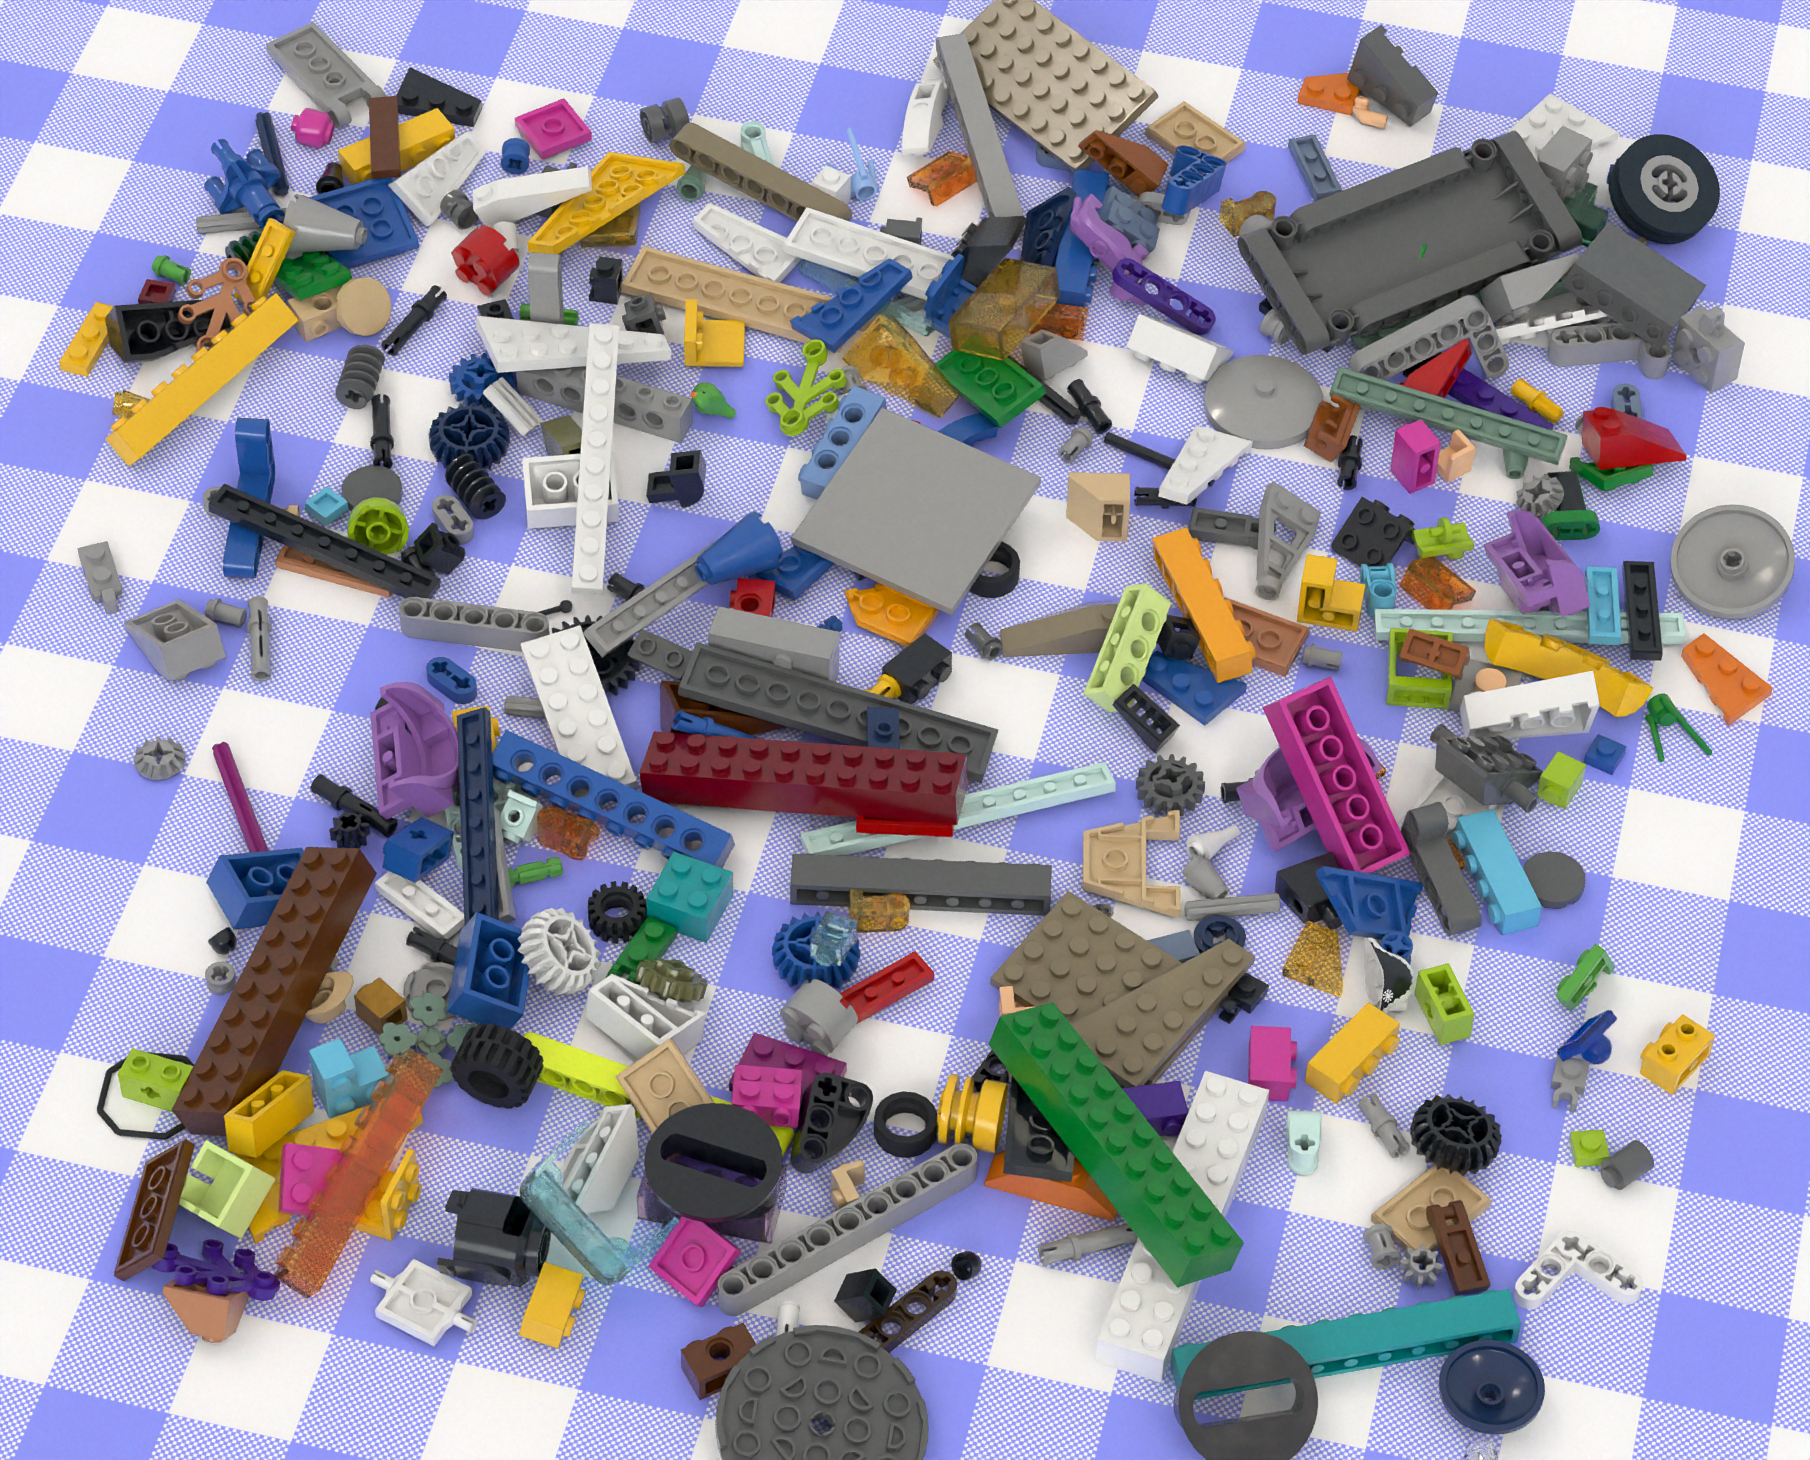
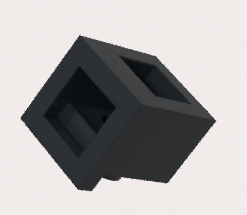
M599 256L596 268L592 267L590 271L589 284L592 287L589 301L618 304L622 291L621 284L623 282L622 259Z
M433 522L414 541L420 563L427 567L450 574L464 560L465 549L459 546L460 543L457 537L451 533L439 531L437 524Z
M1167 615L1156 644H1159L1163 654L1177 660L1192 659L1200 637L1191 619Z

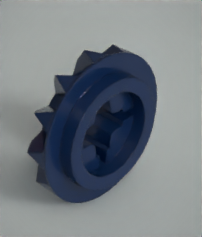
M1213 915L1202 919L1196 925L1193 938L1197 948L1205 952L1223 942L1220 940L1218 943H1213L1214 937L1219 938L1225 933V940L1230 939L1243 948L1246 934L1242 925L1235 919L1224 915Z

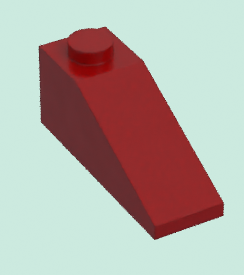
M1463 339L1409 374L1404 383L1401 382L1399 385L1445 398L1472 355L1470 341Z

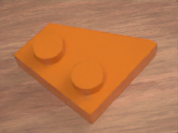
M1349 73L1309 76L1304 79L1298 94L1297 103L1352 116L1355 98L1360 95L1361 89L1347 80Z

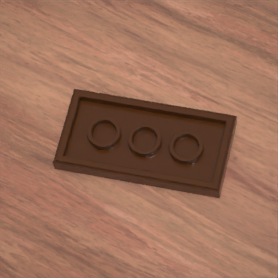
M182 1140L145 1162L114 1271V1276L122 1281L131 1278L164 1259L195 1144L189 1140Z

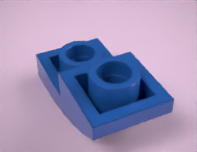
M981 413L958 419L938 432L973 447L974 441L979 442L983 439L996 437L999 427Z

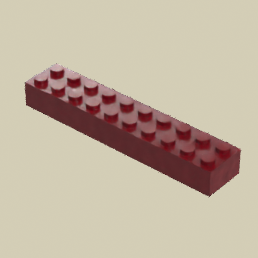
M656 731L653 732L639 772L642 793L668 804L854 818L860 815L867 819L916 821L958 825L969 784L967 754Z

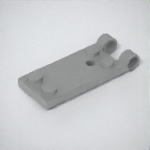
M314 22L266 43L267 53L330 115L331 122L335 123V128L337 129L352 122L351 114L345 105L346 103L363 96L369 107V98L386 97L382 88L376 85Z

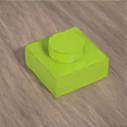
M1604 1129L1570 1132L1569 1141L1575 1167L1598 1166L1610 1156Z

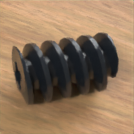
M462 454L455 458L446 469L445 480L475 518H491L504 507L506 495L501 492V489L489 477V474L483 469L481 464L475 461L476 458L473 454Z

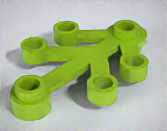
M811 340L802 348L807 365L799 387L793 382L787 370H779L773 375V381L777 389L785 390L794 401L793 408L789 409L785 405L782 395L778 392L769 394L765 399L769 411L780 416L779 427L786 436H797L803 433L809 425V420L823 411L833 412L839 407L840 401L836 393L827 392L821 396L818 402L806 408L807 403L831 387L833 389H841L847 384L844 371L834 369L826 378L813 386L819 366L825 364L828 357V351L821 340Z

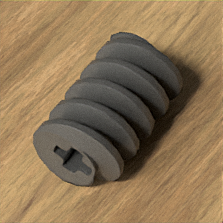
M357 345L348 351L347 359L345 360L344 368L335 391L337 400L344 406L352 409H362L374 396L382 366L385 362V356L379 349L370 345Z

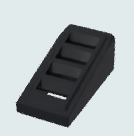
M1134 683L1112 704L1154 753H1157L1175 735L1180 726ZM1134 698L1137 703L1132 708H1129L1127 704ZM1143 708L1145 713L1140 717L1136 713ZM1151 718L1154 722L1148 725L1146 722ZM1158 728L1162 731L1161 734L1156 732Z

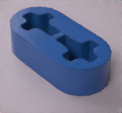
M436 657L427 663V680L432 687L457 704H468L475 700L477 697V683L470 673L446 657Z

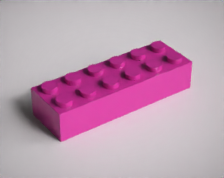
M1329 677L1313 683L1262 707L1327 853H1333L1339 869L1369 874L1409 855L1410 851L1332 678Z

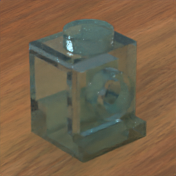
M829 911L825 912L811 938V956L814 957L817 963L827 967L831 966L832 963L839 966L842 965L850 948L857 941V921Z

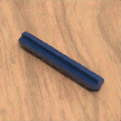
M258 112L255 122L264 156L281 173L279 181L272 186L273 193L276 196H285L289 193V183L272 117L269 112Z

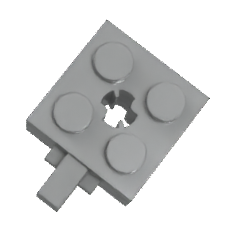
M1562 126L1538 153L1537 162L1564 205H1569L1575 192L1579 188L1583 189L1589 179L1587 168L1593 157V153L1590 152L1592 139Z
M1700 306L1680 317L1672 359L1679 367H1682L1698 384L1712 393L1737 379L1745 342L1724 325L1725 313L1718 306L1713 307L1712 310H1707L1705 307Z

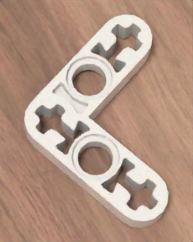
M1566 1231L1561 1233L1518 1278L1514 1290L1515 1302L1520 1307L1529 1310L1537 1309L1572 1272H1575L1616 1302L1629 1305L1639 1300L1643 1288V1280L1637 1272L1576 1231ZM1572 1245L1575 1246V1247H1577L1576 1250H1575V1249H1571L1570 1251H1566V1250H1565V1247L1570 1248ZM1593 1262H1601L1607 1266L1608 1271L1596 1273L1590 1269L1589 1265ZM1551 1264L1556 1266L1560 1273L1555 1276H1549L1542 1271L1541 1267ZM1537 1281L1539 1284L1537 1286L1536 1294L1530 1293L1529 1295H1526L1524 1293V1290L1530 1291L1535 1286V1283ZM1627 1284H1630L1633 1286L1632 1288H1627L1626 1290L1621 1289V1285L1626 1286Z

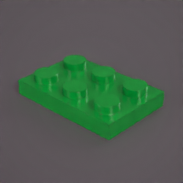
M323 251L303 252L300 257L283 260L274 283L301 301L347 283L352 279V275L348 268Z

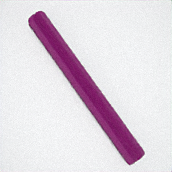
M226 742L214 744L212 747L213 756L249 852L269 851L229 744Z

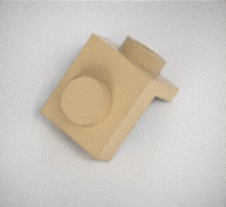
M862 1160L844 1163L831 1170L830 1196L836 1210L860 1198L855 1187L865 1182V1165Z

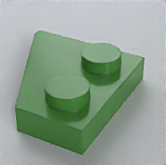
M1595 943L1590 950L1586 949L1577 960V968L1571 976L1566 975L1557 987L1558 993L1556 997L1561 1005L1570 1011L1574 1010L1597 987L1595 980L1602 971L1608 975L1613 972L1615 966L1606 950Z

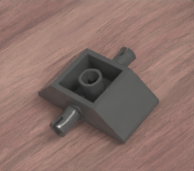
M1443 724L1434 729L1430 736V741L1437 744L1435 769L1482 805H1504L1514 802L1526 813L1531 812L1536 807L1540 798L1529 790L1543 773L1541 769L1535 766L1537 764L1536 760L1527 754H1519L1512 748L1513 744L1500 735L1496 737L1485 735L1482 737H1458Z

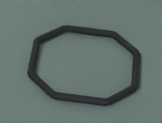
M148 1052L194 1066L189 1058L184 1055ZM126 1058L108 1068L97 1105V1113L115 1134L119 1136L165 1140L185 1129L182 1123L166 1133L120 1129L103 1109L112 1074L121 1069Z

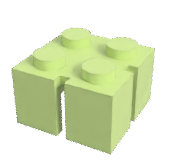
M206 1140L191 1168L214 1179V1181L209 1185L187 1173L179 1205L220 1229L242 1239L276 1178Z

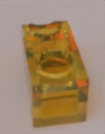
M1258 191L1251 198L1249 197L1238 202H1234L1232 198L1221 201L1219 220L1235 238L1239 236L1240 227L1243 222L1252 215H1263L1274 220L1276 197L1270 192Z
M850 889L849 923L854 933L896 932L903 930L908 925L910 901L905 895L891 893L885 897L863 896V890Z

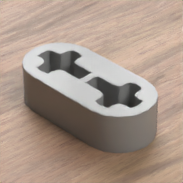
M1147 191L1139 195L1137 202L1158 214L1157 222L1183 225L1188 221L1191 211L1184 215H1175L1162 209L1161 206L1165 194Z
M442 495L435 498L432 502V514L434 521L442 532L453 534L459 540L460 545L470 542L474 536L473 522L460 502L451 495Z

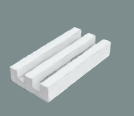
M503 377L483 391L486 398L523 437L543 421Z

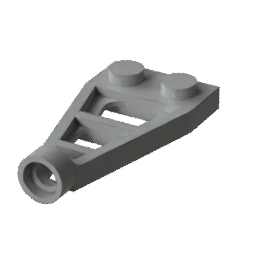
M1274 481L1266 486L1259 509L1257 585L1255 592L1265 600H1275L1279 597L1283 582L1314 537L1321 514L1319 510ZM1275 520L1295 532V538L1290 545L1275 536ZM1270 547L1285 556L1281 567L1269 560Z

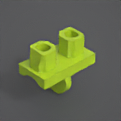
M1447 517L1439 518L1436 527L1417 529L1412 532V538L1422 564L1434 563L1437 556L1445 554L1447 558L1452 560L1463 558L1465 551L1474 549V542L1469 537L1465 522L1451 524Z

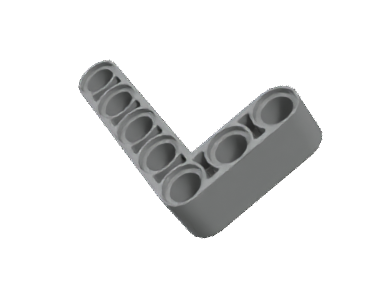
M1467 295L1358 350L1351 356L1349 367L1352 371L1386 380L1466 338L1470 341L1475 359L1487 376L1497 378L1504 375L1509 368V360L1490 315L1477 297Z

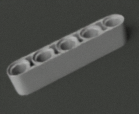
M421 597L406 598L399 605L401 631L410 638L522 652L521 643L550 635L549 620L547 616L539 612Z

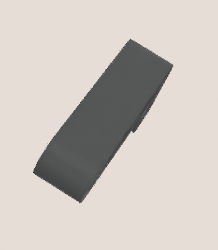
M1435 802L1408 810L1401 827V834L1410 851L1409 857L1445 933L1451 936L1480 927L1481 915L1445 838L1449 825L1446 810L1441 802Z

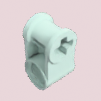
M1287 1110L1286 1140H1288V1165L1296 1174L1309 1175L1315 1172L1318 1167L1322 1125L1321 1111Z

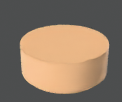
M1482 669L1476 674L1474 689L1475 691L1485 692L1505 688L1506 677L1497 669Z

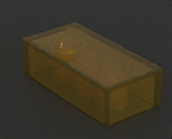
M1005 257L948 320L952 350L1004 361L1060 298L1057 268Z

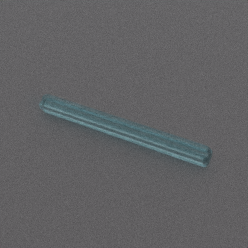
M805 259L798 264L801 274L834 291H838L844 286L851 287L857 283L826 266ZM891 299L877 312L925 337H928L935 330L932 320Z

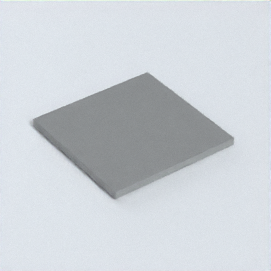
M882 407L791 536V543L952 616L1040 486L1041 477Z

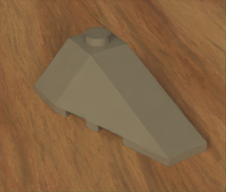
M1120 601L1088 602L1001 629L1002 656L1019 657L1100 653Z

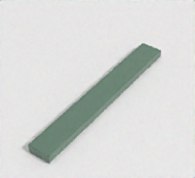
M1342 367L1338 368L1329 392L1330 397L1332 394L1340 395L1353 404L1357 403L1362 407L1408 421L1416 422L1421 419L1428 427L1448 433H1453L1459 429L1468 439L1555 465L1559 464L1568 435Z

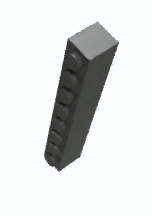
M810 853L793 854L790 904L873 908V897L885 898V896L895 893L892 895L893 900L890 901H897L894 899L895 895H904V899L902 897V901L904 900L902 905L905 910L1046 916L1050 911L1052 865L944 861L941 859L879 858L876 856H831Z

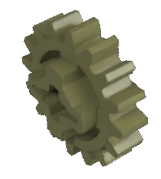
M658 958L657 960L652 959V961L644 959L643 962H639L635 975L636 981L641 982L642 987H648L649 992L655 993L659 996V999L664 1001L668 998L683 1003L686 1001L691 1002V1000L700 1001V999L704 998L708 985L707 979L702 978L701 974L695 973V969L689 968L684 962L676 959L664 960Z

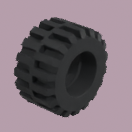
M478 1024L476 1027H471L466 1033L451 1063L450 1071L453 1073L452 1077L458 1083V1086L471 1097L493 1107L512 1109L513 1107L518 1108L527 1102L543 1069L544 1060L539 1054L538 1048L533 1046L532 1042L520 1033L495 1024Z

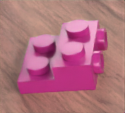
M735 1065L732 1105L756 1114L769 1126L798 1128L802 1070Z

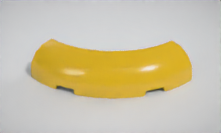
M1492 618L1489 619L1485 632L1484 647L1487 658L1493 665L1514 669L1544 680L1593 671L1599 706L1614 717H1624L1636 712L1645 704L1653 690L1651 685L1629 671L1623 673L1609 666V660L1584 648L1546 633L1539 637L1534 633L1525 631L1521 625Z

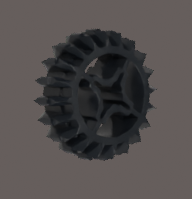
M1447 1094L1444 1098L1435 1095L1433 1100H1425L1424 1104L1415 1112L1410 1126L1411 1144L1417 1148L1416 1154L1425 1156V1163H1435L1437 1170L1440 1168L1448 1169L1450 1175L1453 1171H1458L1464 1176L1468 1171L1477 1174L1480 1169L1486 1170L1493 1163V1160L1496 1159L1502 1142L1500 1124L1495 1122V1115L1486 1114V1106L1478 1107L1475 1105L1474 1100L1471 1102L1463 1100L1462 1095L1458 1099H1454L1450 1094Z

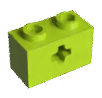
M1446 963L1418 971L1414 995L1439 1045L1469 1038L1472 1031L1474 1012L1450 964Z
M132 1048L118 1072L122 1097L173 1112L172 1108L194 1066Z

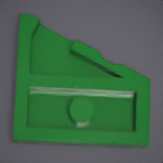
M1579 457L1570 458L1569 469L1577 471L1578 475L1603 491H1612L1616 487L1629 483H1638L1642 479L1653 476L1652 464L1599 470L1595 463H1584Z

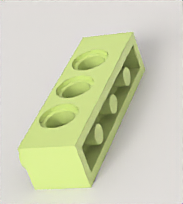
M1148 584L1125 587L1083 693L1108 713L1118 712L1112 704L1133 683L1139 688L1140 682L1146 673V667L1151 654L1156 647V641L1161 628L1167 619L1171 602ZM1133 698V699L1127 704V706H1128L1129 708H1131V706L1133 705L1135 699Z

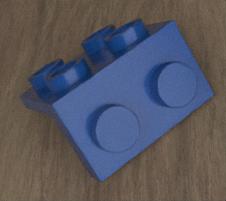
M958 254L954 260L949 259L941 272L942 276L938 281L933 280L925 293L927 296V302L924 306V311H926L925 324L953 341L956 340L986 300L987 294L962 279L964 256Z

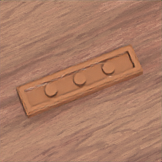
M286 545L282 547L275 560L276 568L390 598L392 592Z

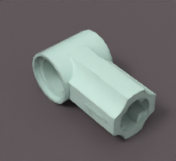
M756 121L743 124L740 128L741 148L774 165L766 140L765 126Z

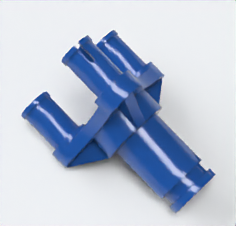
M226 139L218 140L223 147L222 149L214 142L211 146V151L222 164L221 167L225 174V185L220 177L213 176L205 182L204 188L214 199V205L220 214L233 213L245 207L260 228L266 225L269 218L283 223L284 219L282 216H285V213L268 192L281 177L277 167L269 163L263 152L258 148L249 151L246 155L247 158L244 160L241 155L233 151Z

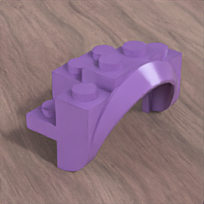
M1525 510L1507 512L1512 533L1485 543L1484 548L1486 555L1497 568L1502 589L1522 614L1532 613L1547 605L1553 614L1558 612L1563 617L1577 614L1580 610L1590 607L1586 590L1589 580L1538 517L1532 512Z
M395 682L381 687V697L388 704L370 713L379 814L385 819H389L413 806L429 818L454 805L452 788L459 785L457 730L449 716L445 713L444 703L420 685L412 682ZM405 723L407 724L411 734L405 730Z
M1359 738L1374 773L1381 771L1382 768L1375 753L1364 740ZM1279 747L1265 760L1260 769L1255 771L1253 779L1236 788L1245 816L1260 821L1269 849L1278 851L1316 829L1282 750Z

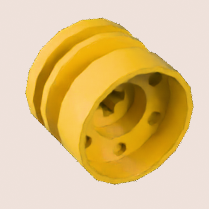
M951 1073L941 1093L938 1106V1143L947 1145L952 1130H954L955 1145L963 1144L966 1133H971L972 1144L975 1150L996 1153L1004 1122L1008 1084L986 1079L980 1093H974L973 1077L967 1076L961 1091L959 1090L960 1076Z

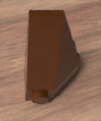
M661 680L660 727L662 732L688 734L672 728V723H678V721L673 719L679 710L700 718H712L714 723L749 735L788 728L780 724L678 695V690L681 682Z

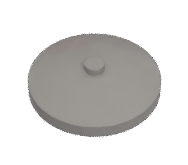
M1252 355L1234 359L1213 373L1205 388L1204 410L1208 421L1216 431L1253 441L1252 448L1280 449L1301 442L1307 437L1318 404L1323 400V394L1316 379L1300 365L1280 357Z
M1721 505L1695 515L1678 532L1671 549V575L1680 595L1695 609L1717 618L1743 619L1768 610L1784 596L1793 579L1795 553L1788 533L1769 514L1744 505Z

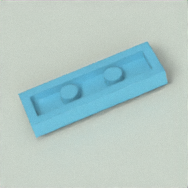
M1586 566L1585 577L1589 580L1586 590L1590 602V607H1587L1589 644L1620 645L1621 621L1617 568Z

